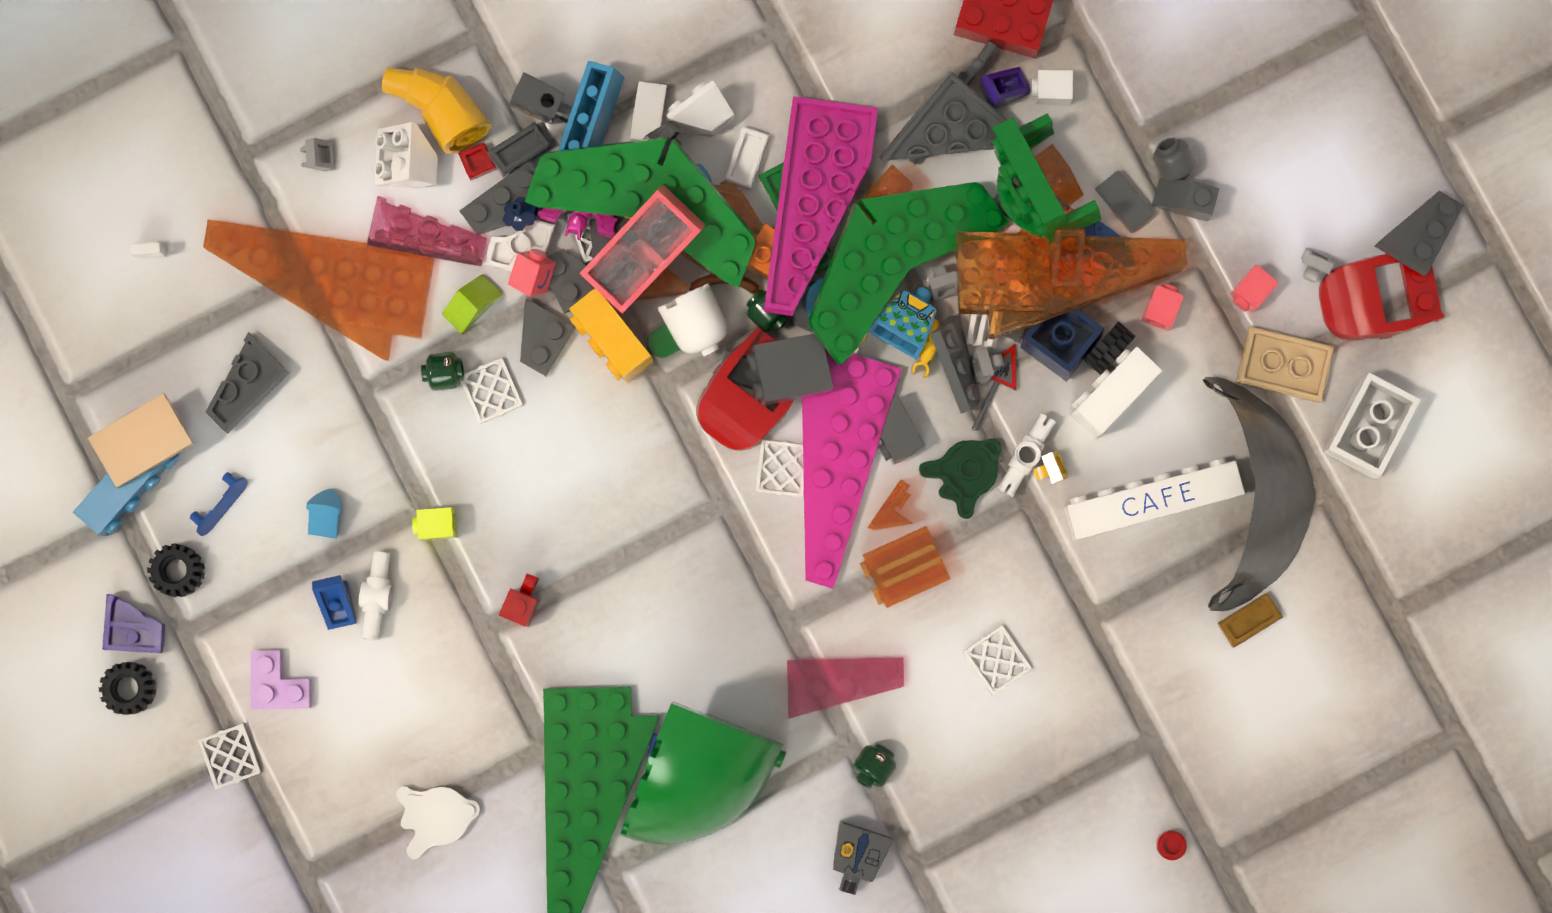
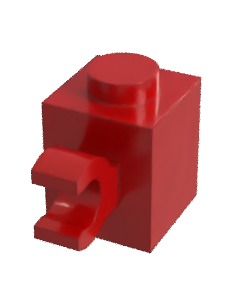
M527 573L520 592L510 588L499 616L529 627L540 603V600L531 597L539 578Z

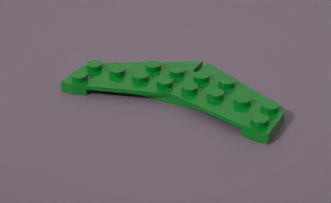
M669 136L550 151L539 159L525 202L540 208L633 217L662 185L666 186L706 224L683 251L724 282L738 288L741 286L756 246V236L675 139L671 141L664 163L660 162Z
M972 182L857 200L873 223H871L857 203L852 205L808 320L811 330L837 364H842L853 355L909 269L996 233L1009 223V220L983 185Z

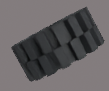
M1118 321L1084 361L1101 375L1136 336Z
M174 543L171 546L164 545L161 551L156 550L154 552L156 556L154 559L150 558L149 563H152L151 568L147 567V573L151 574V577L148 578L151 583H154L153 587L156 590L172 597H185L187 593H194L195 587H200L202 583L199 581L200 578H204L205 573H202V569L205 567L204 563L200 561L202 558L199 554L195 553V550ZM179 559L186 565V575L180 581L173 582L167 577L166 568L171 561Z
M134 662L115 664L111 669H107L104 672L106 674L105 677L100 679L102 687L98 688L103 696L100 699L107 704L105 707L108 710H113V713L130 715L144 711L148 708L147 705L153 702L152 696L156 695V690L154 689L156 681L151 678L153 674L151 671H147L145 666ZM125 677L133 678L138 685L136 696L130 700L121 698L117 691L118 683Z

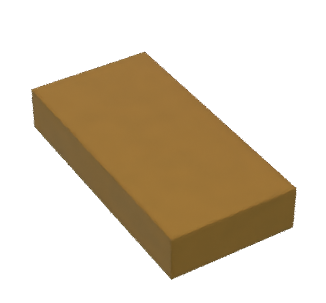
M1264 593L1219 621L1217 625L1231 647L1235 648L1283 618L1269 594Z

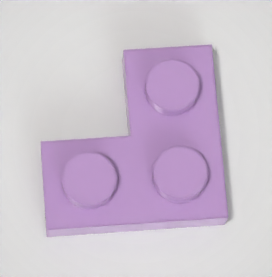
M282 650L251 651V709L311 708V679H282Z

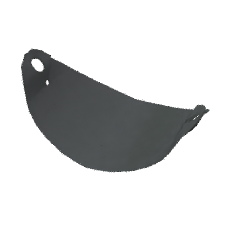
M1205 377L1203 379L1205 385L1220 396L1227 398L1238 416L1249 450L1255 480V496L1251 522L1239 567L1231 582L1213 595L1208 604L1210 611H1229L1252 600L1277 581L1288 569L1299 552L1308 530L1314 506L1315 489L1305 454L1296 435L1286 421L1270 405L1246 388L1224 378ZM1214 384L1218 385L1223 390V392L1215 388ZM1231 591L1227 599L1219 603L1221 595Z

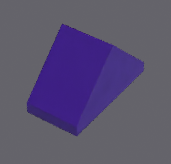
M1020 67L987 74L982 77L979 86L986 101L994 109H999L1030 94V87Z

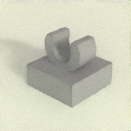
M318 138L306 139L305 146L300 148V152L306 153L307 162L301 163V166L321 171L335 170L333 141Z
M1308 248L1305 249L1301 257L1302 263L1308 265L1303 274L1304 279L1315 283L1320 271L1330 274L1334 266L1333 259Z
M943 264L932 267L934 278L929 279V287L934 302L961 293L960 280L956 270L947 273Z
M987 347L976 349L970 356L976 385L988 383L993 377L994 372L999 371L1000 367L1004 366L1002 355L997 354L989 357Z

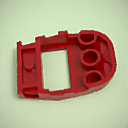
M1388 254L1366 257L1336 267L1331 270L1330 274L1324 276L1319 286V301L1324 323L1332 334L1341 339L1354 341L1370 338H1380V340L1392 338V336L1418 329L1422 325L1433 321L1435 323L1439 322L1444 318L1432 266L1429 272L1423 276ZM1399 263L1411 319L1386 323L1375 267Z
M755 327L752 330L753 332L742 343H739L721 364L719 363L713 371L709 383L701 393L696 406V416L701 428L720 444L735 451L748 450L758 445L782 421L794 402L792 400L779 403L772 412L727 378L744 354H750L749 350L753 345L776 341L759 327Z

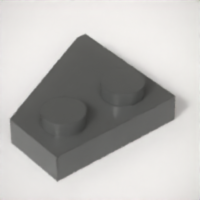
M562 249L548 256V258L556 262L549 285L565 314L570 311V307L595 288L579 274L586 265L565 249Z
M526 299L520 362L546 377L575 327Z

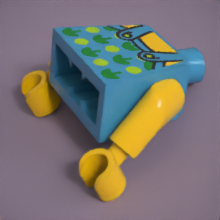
M918 287L914 294L901 290L896 296L892 295L871 326L869 333L916 360L920 356V361L915 362L911 370L914 374L916 366L924 365L926 371L922 378H925L929 374V366L927 364L933 360L936 353L930 333L939 326V322L935 319L936 308L928 304L932 298L931 292L924 287ZM868 332L861 341V343L866 341V339L868 338Z

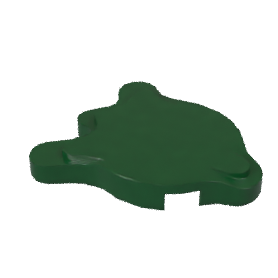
M995 439L958 442L949 448L942 458L921 463L919 473L924 478L941 479L943 485L938 491L939 496L943 499L954 501L957 506L958 515L963 519H968L974 513L977 499L986 493L997 479L998 456L1001 452V445Z

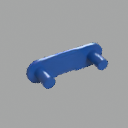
M225 473L222 480L230 487L223 494V498L205 517L201 516L197 511L190 515V519L198 526L196 532L200 536L208 534L246 489L248 481L244 477L236 479L231 473Z

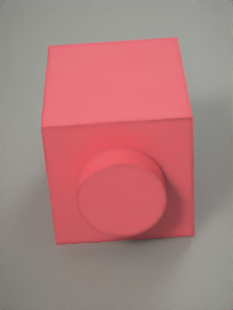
M539 249L517 253L508 285L529 297L547 293L556 262L548 258L547 254Z
M1256 264L1230 295L1234 298L1232 300L1239 309L1245 312L1249 310L1252 313L1279 282Z
M1168 284L1156 285L1151 293L1141 321L1165 331L1170 330L1184 295L1179 294V289Z

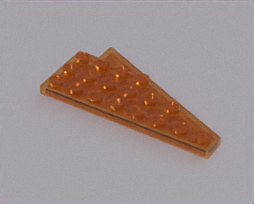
M207 220L203 248L382 360L389 361L393 335L421 339L435 259L434 253Z
M957 231L955 236L958 314L987 315L988 339L1004 336L1184 271L1187 267L1186 242L1184 239L1068 235L1049 245L1045 237L1039 238L1034 234Z

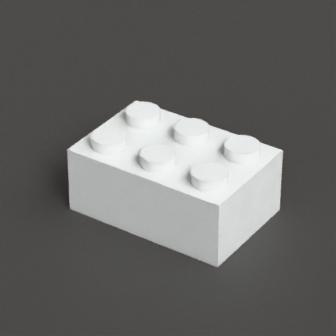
M1138 347L1131 352L1126 348L1111 364L1115 369L1111 373L1106 369L1093 382L1092 386L1095 390L1091 394L1086 390L1071 405L1075 409L1071 416L1095 439L1163 371Z
M1370 372L1361 376L1322 452L1372 479L1381 477L1421 399Z

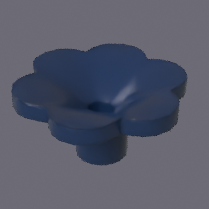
M518 197L514 202L507 203L504 207L505 215L503 222L506 226H512L515 231H522L526 226L533 225L536 221L534 214L537 211V207L526 203V198Z

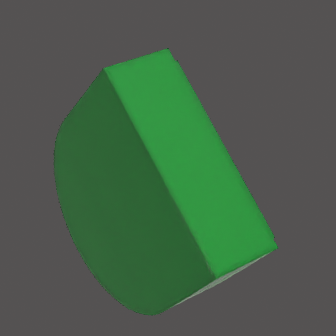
M666 324L653 331L649 336V349L657 357L666 358L681 350Z

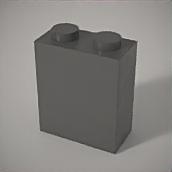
M815 334L753 345L749 350L750 354H747L748 368L750 372L754 371L756 382L753 383L754 395L756 400L760 399L762 406L827 394L834 389L825 347Z

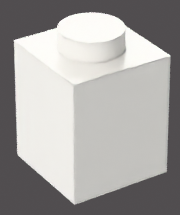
M1038 70L1036 79H1031L1030 94L1031 96H1036V105H1070L1073 99V70Z

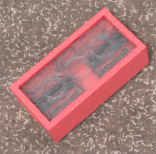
M662 185L579 274L623 314L697 236L706 224L666 186Z

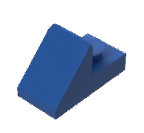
M341 575L312 581V591L328 630L356 624L349 584L346 580H342Z

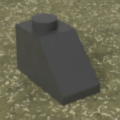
M1159 178L1152 207L1207 222L1212 217L1220 188L1192 180L1178 179L1168 181Z
M898 395L892 399L880 437L882 444L878 446L885 461L891 459L893 465L925 448Z

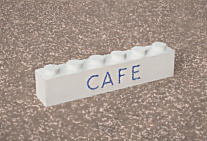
M1226 457L1209 462V468L1199 470L1198 465L1181 469L1183 475L1171 477V473H1165L1153 477L1155 482L1146 485L1143 484L1142 480L1125 484L1127 490L1115 492V488H1109L1099 491V497L1090 500L1087 499V495L1070 499L1071 505L1064 507L1073 541L1242 496L1245 492L1236 460L1227 462Z

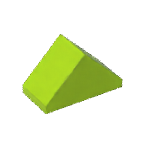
M481 274L456 292L442 312V315L463 335L503 294Z

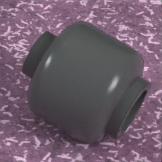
M1172 137L1161 141L1153 154V160L1160 175L1168 181L1185 180L1195 167L1193 154L1188 144L1181 139Z

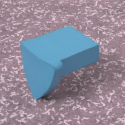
M327 489L317 493L307 502L306 509L309 510L308 534L337 539L342 502L333 489Z

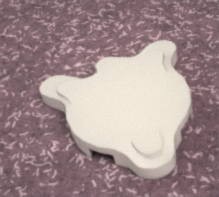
M402 786L396 792L397 800L405 808L401 819V826L404 829H413L415 831V836L407 847V855L411 859L420 858L432 846L446 845L461 838L471 821L479 816L481 810L477 801L467 799L449 787H435L427 791H415L408 786Z

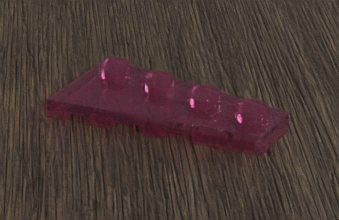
M377 196L367 245L482 267L487 238L455 225L447 227L440 224L435 217L427 215L424 218L412 213L409 207L401 204L399 207L387 203L386 198Z
M903 657L787 660L788 719L904 687Z

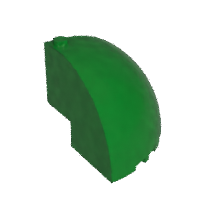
M673 701L658 734L656 746L653 748L646 764V772L640 779L634 795L635 799L630 805L620 836L645 843L675 844L693 841L724 828L736 820L756 800L766 785L774 766L781 767L786 752L782 750L783 744L709 713L704 714Z

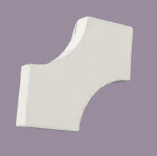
M536 219L533 225L526 226L522 231H516L513 234L502 237L491 235L483 264L512 272L517 253L530 251L531 249H539L547 253L555 224Z

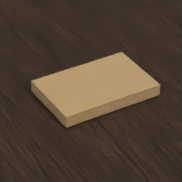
M1250 326L1247 331L1236 383L1321 403L1335 346Z
M164 393L88 437L116 488L126 485L194 444Z

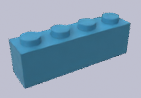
M592 61L587 62L558 150L602 145L624 80V76L614 67Z
M176 454L120 488L115 487L107 473L73 513L98 535L107 536L108 534H114L122 525L120 520L127 512L132 513L142 501L140 497L147 490L151 491L158 485L161 480L159 477L166 468L171 469L178 462L180 456Z

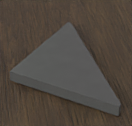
M949 71L879 158L883 161H890L894 159L994 149L991 142L995 138L992 128L1007 121V119L953 72Z

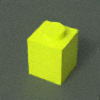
M454 508L416 510L417 517L412 518L413 533L418 534V539L457 538Z

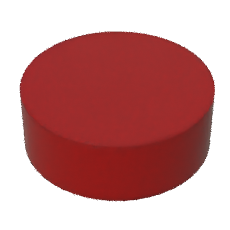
M1165 831L1157 838L1156 849L1167 860H1177L1186 852V840L1183 835L1176 831Z

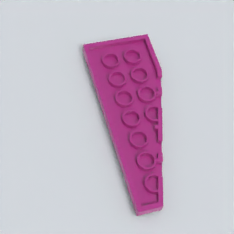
M793 96L764 312L793 316L871 165L878 108Z
M825 348L834 389L827 394L802 398L805 581L833 589L902 368L857 354H853L842 364H837Z

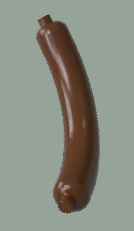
M713 273L693 281L690 284L689 290L692 291L707 283L710 286L728 283ZM747 277L743 278L741 288L751 294L759 291L758 284Z

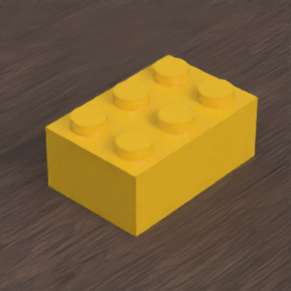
M593 289L569 308L573 314L569 318L582 336L586 333L590 336L591 339L587 342L597 356L602 358L605 355L609 360L605 365L617 381L623 378L628 383L654 363L648 351L606 298L596 289Z

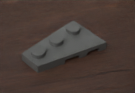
M529 160L459 211L476 235L505 227L506 225L503 222L505 205L514 202L518 197L526 198L535 173V169ZM537 207V211L534 215L538 216V212L541 211L543 208Z
M1438 191L1383 237L1375 247L1425 276L1429 272L1464 205Z
M960 314L949 316L930 335L960 413L971 411L980 402V392L976 385Z
M250 332L247 333L244 339L245 344L239 355H236L231 363L233 366L225 381L221 382L206 410V413L227 434L289 374L281 363Z

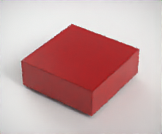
M485 142L458 153L470 181L497 170L487 155L488 149Z

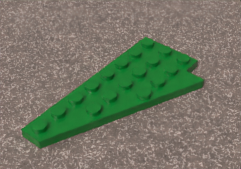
M631 687L543 689L547 913H582L659 721V715L632 716Z

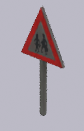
M1015 344L1001 354L1004 366H1001L999 371L994 372L991 378L994 381L972 426L973 431L978 429L999 383L1016 391Z

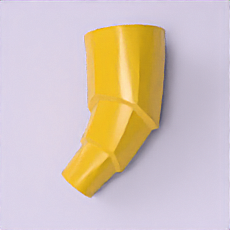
M419 68L414 70L386 69L382 79L383 92L403 98L406 103L419 109L421 117L444 153L455 154L466 150L481 141L490 132V122L452 75L446 77Z

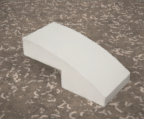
M639 81L630 141L642 140L648 133L662 127L667 85Z

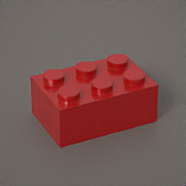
M963 0L954 35L982 44L990 41L997 48L1036 59L1053 0Z

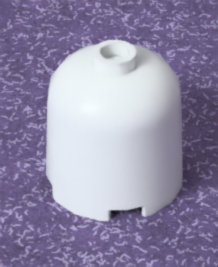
M709 283L658 308L678 347L687 354L702 352L703 356H706L719 349L717 343L722 341L727 334L728 326Z

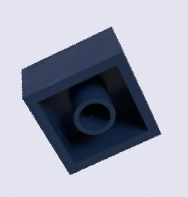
M1057 294L1024 335L1020 348L1067 382L1101 339L1104 327Z

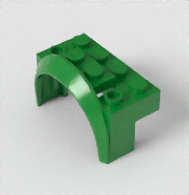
M1048 113L1021 127H1018L1015 119L1011 118L992 128L995 138L991 140L996 150L994 151L1001 165L998 167L999 172L996 180L998 196L1008 217L1021 229L1037 235L1039 238L1045 237L1049 245L1102 220L1095 200L1065 214L1035 159L1031 149L1055 134L1052 128L1053 122ZM1014 178H1017L1020 186L1016 188L1017 191L1013 186Z

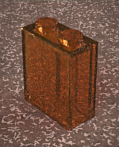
M927 526L863 554L864 561L859 563L866 579L872 577L876 588L871 590L878 605L884 603L885 608L951 579Z

